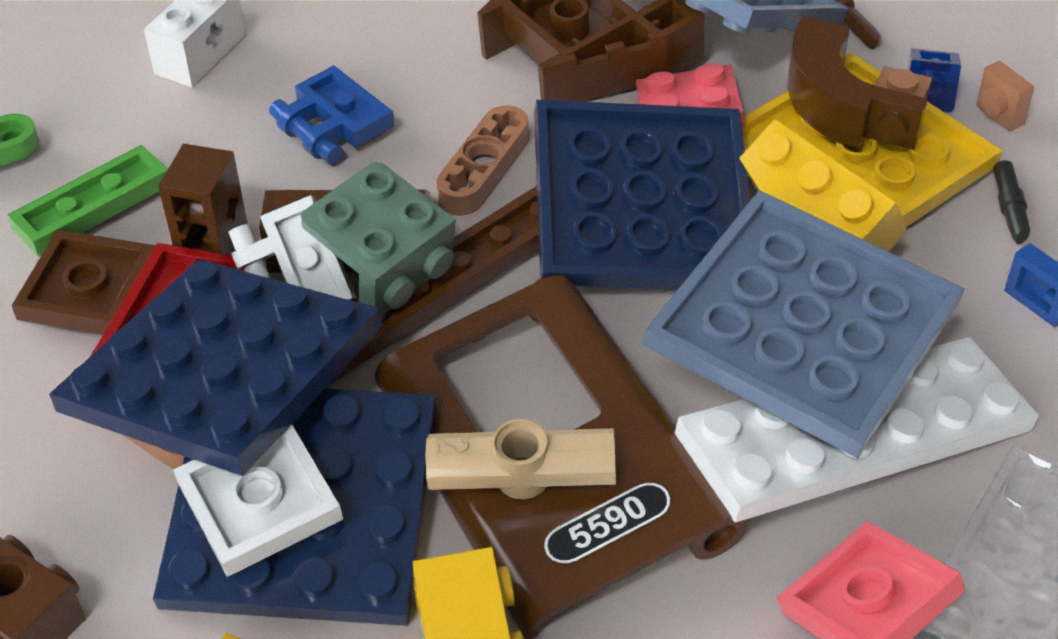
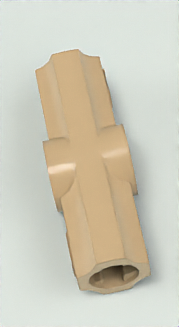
M518 418L503 423L495 432L428 434V438H426L425 457L428 490L500 488L509 497L523 500L534 498L542 493L547 486L616 485L614 428L544 430L540 424L530 419ZM522 457H523V458H529V459H527V460H521V461L515 460V459H517V458H522Z

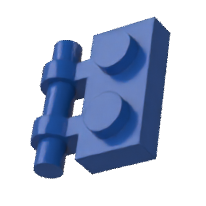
M335 65L295 85L296 101L288 105L282 99H277L269 108V113L276 119L279 129L290 137L297 136L303 141L302 146L309 154L316 159L323 158L329 164L337 163L343 156V149L336 144L338 141L345 139L353 147L357 148L395 126L393 111ZM316 117L323 121L316 126L309 122Z

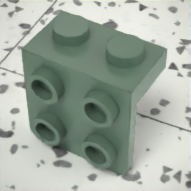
M380 162L369 164L309 206L301 214L303 229L359 273V303L379 308L381 316L390 309L402 307L410 299L413 292L430 278L437 279L449 269L454 259L453 248L456 219Z

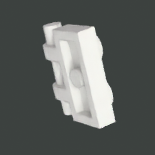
M307 196L260 216L268 237L258 242L255 241L249 224H244L228 231L236 250L231 255L238 270L244 269L245 272L270 278L264 260L276 255L287 283L348 300L356 299L341 259L304 230L301 225L302 212L317 202L314 196Z

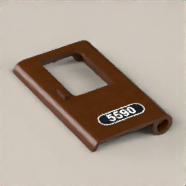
M564 275L540 278L535 283L392 352L380 362L375 371V381L382 392L435 395L437 408L433 434L476 433V428L435 364L436 360L472 342L480 341L487 335L529 315L532 321L540 323L601 411L597 418L574 430L614 428L616 485L547 486L542 493L534 498L523 500L509 497L500 488L439 490L473 550L492 547L496 568L508 566L513 587L514 606H508L507 608L525 639H532L538 636L540 627L553 616L687 545L698 559H711L723 554L741 539L747 526L745 520L736 523L733 521L724 504L675 435L676 424L572 281ZM522 457V458H517V459H515V460L521 461V460H527V459H529V458H523V457ZM708 537L711 538L710 541L705 542Z

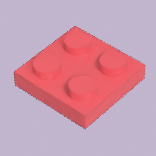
M705 64L692 71L674 74L670 72H656L647 78L636 80L639 104L739 109L741 127L745 129L743 109L731 64L723 66L719 64Z
M867 521L777 597L784 616L819 639H912L966 590L960 572Z

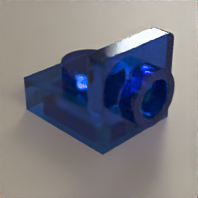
M910 48L908 70L915 74L932 77L927 102L943 112H952L955 107L961 70L959 53Z

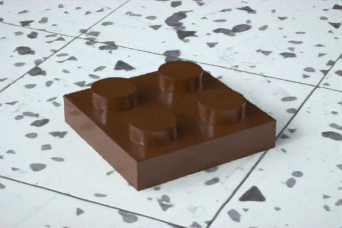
M56 230L11 305L16 320L103 335L155 245Z

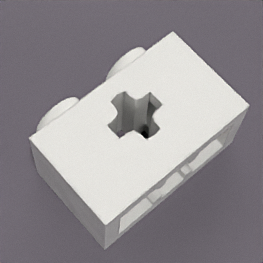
M175 0L144 28L154 74L192 88L246 36L240 0Z

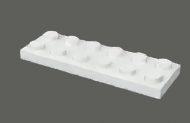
M967 337L934 346L928 350L858 459L746 399L680 416L674 433L736 523L1030 432L1039 415L973 339Z

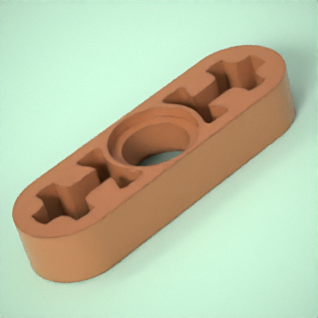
M505 105L488 111L437 178L438 203L445 212L458 216L474 213L492 193L528 143V116L522 109ZM498 132L501 133V140L498 138ZM489 155L496 158V160L490 163H476L472 161L474 157ZM466 179L469 180V188L465 187L467 185Z

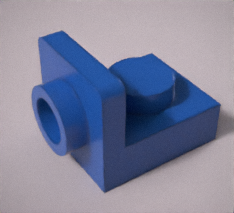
M1029 243L1015 252L1004 291L1056 328L1058 326V262Z

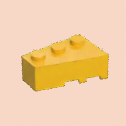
M776 119L739 157L757 191L761 190L889 252L907 232L897 203Z
M492 547L413 561L414 596L417 612H420L424 639H523L520 630L512 632L508 630L504 607L514 606L513 587L508 566L496 568Z

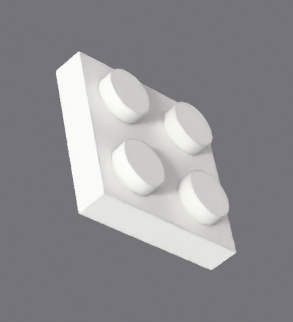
M292 424L244 476L197 460H192L173 469L178 485L227 577L343 520L339 503Z

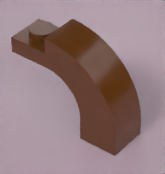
M802 16L793 36L787 80L789 97L798 114L811 127L824 136L851 148L859 150L864 138H869L915 150L920 138L928 99L879 87L860 80L844 66L850 27Z

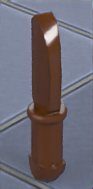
M835 0L849 7L844 22L869 47L874 49L881 40L877 29L854 8L855 3L853 0Z

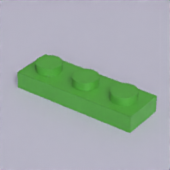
M139 145L7 214L11 228L39 257L44 252L56 230L84 233L158 193V186L168 168L143 145Z

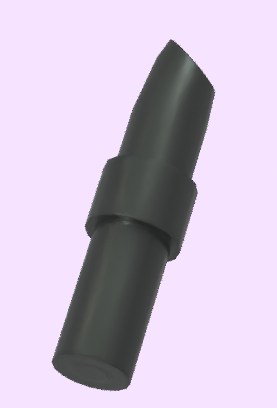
M1008 160L999 161L994 165L993 172L999 191L998 201L1001 213L1005 215L1013 240L1017 244H1022L1030 234L1024 192L1019 188L1013 163Z

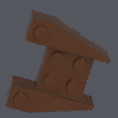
M490 0L477 12L482 57L488 59L514 44L520 46L539 63L541 100L586 102L637 88L636 80L647 78L656 72L679 73L704 59L705 14L686 5L685 0H656L638 11H635L623 0Z

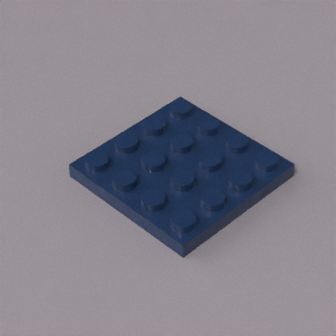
M536 99L534 128L540 278L564 275L575 286L678 290L750 202L747 172L739 159L744 153L739 109Z
M198 259L164 291L152 299L123 328L114 333L83 364L74 369L49 395L58 413L244 476L383 327L380 310L370 305Z
M324 389L292 423V426L339 503L343 520L228 577L223 571L178 485L153 595V601L159 610L408 626L414 584L413 561L417 560L427 484L426 438H428V434H433L437 408L435 395ZM184 457L183 465L194 459Z

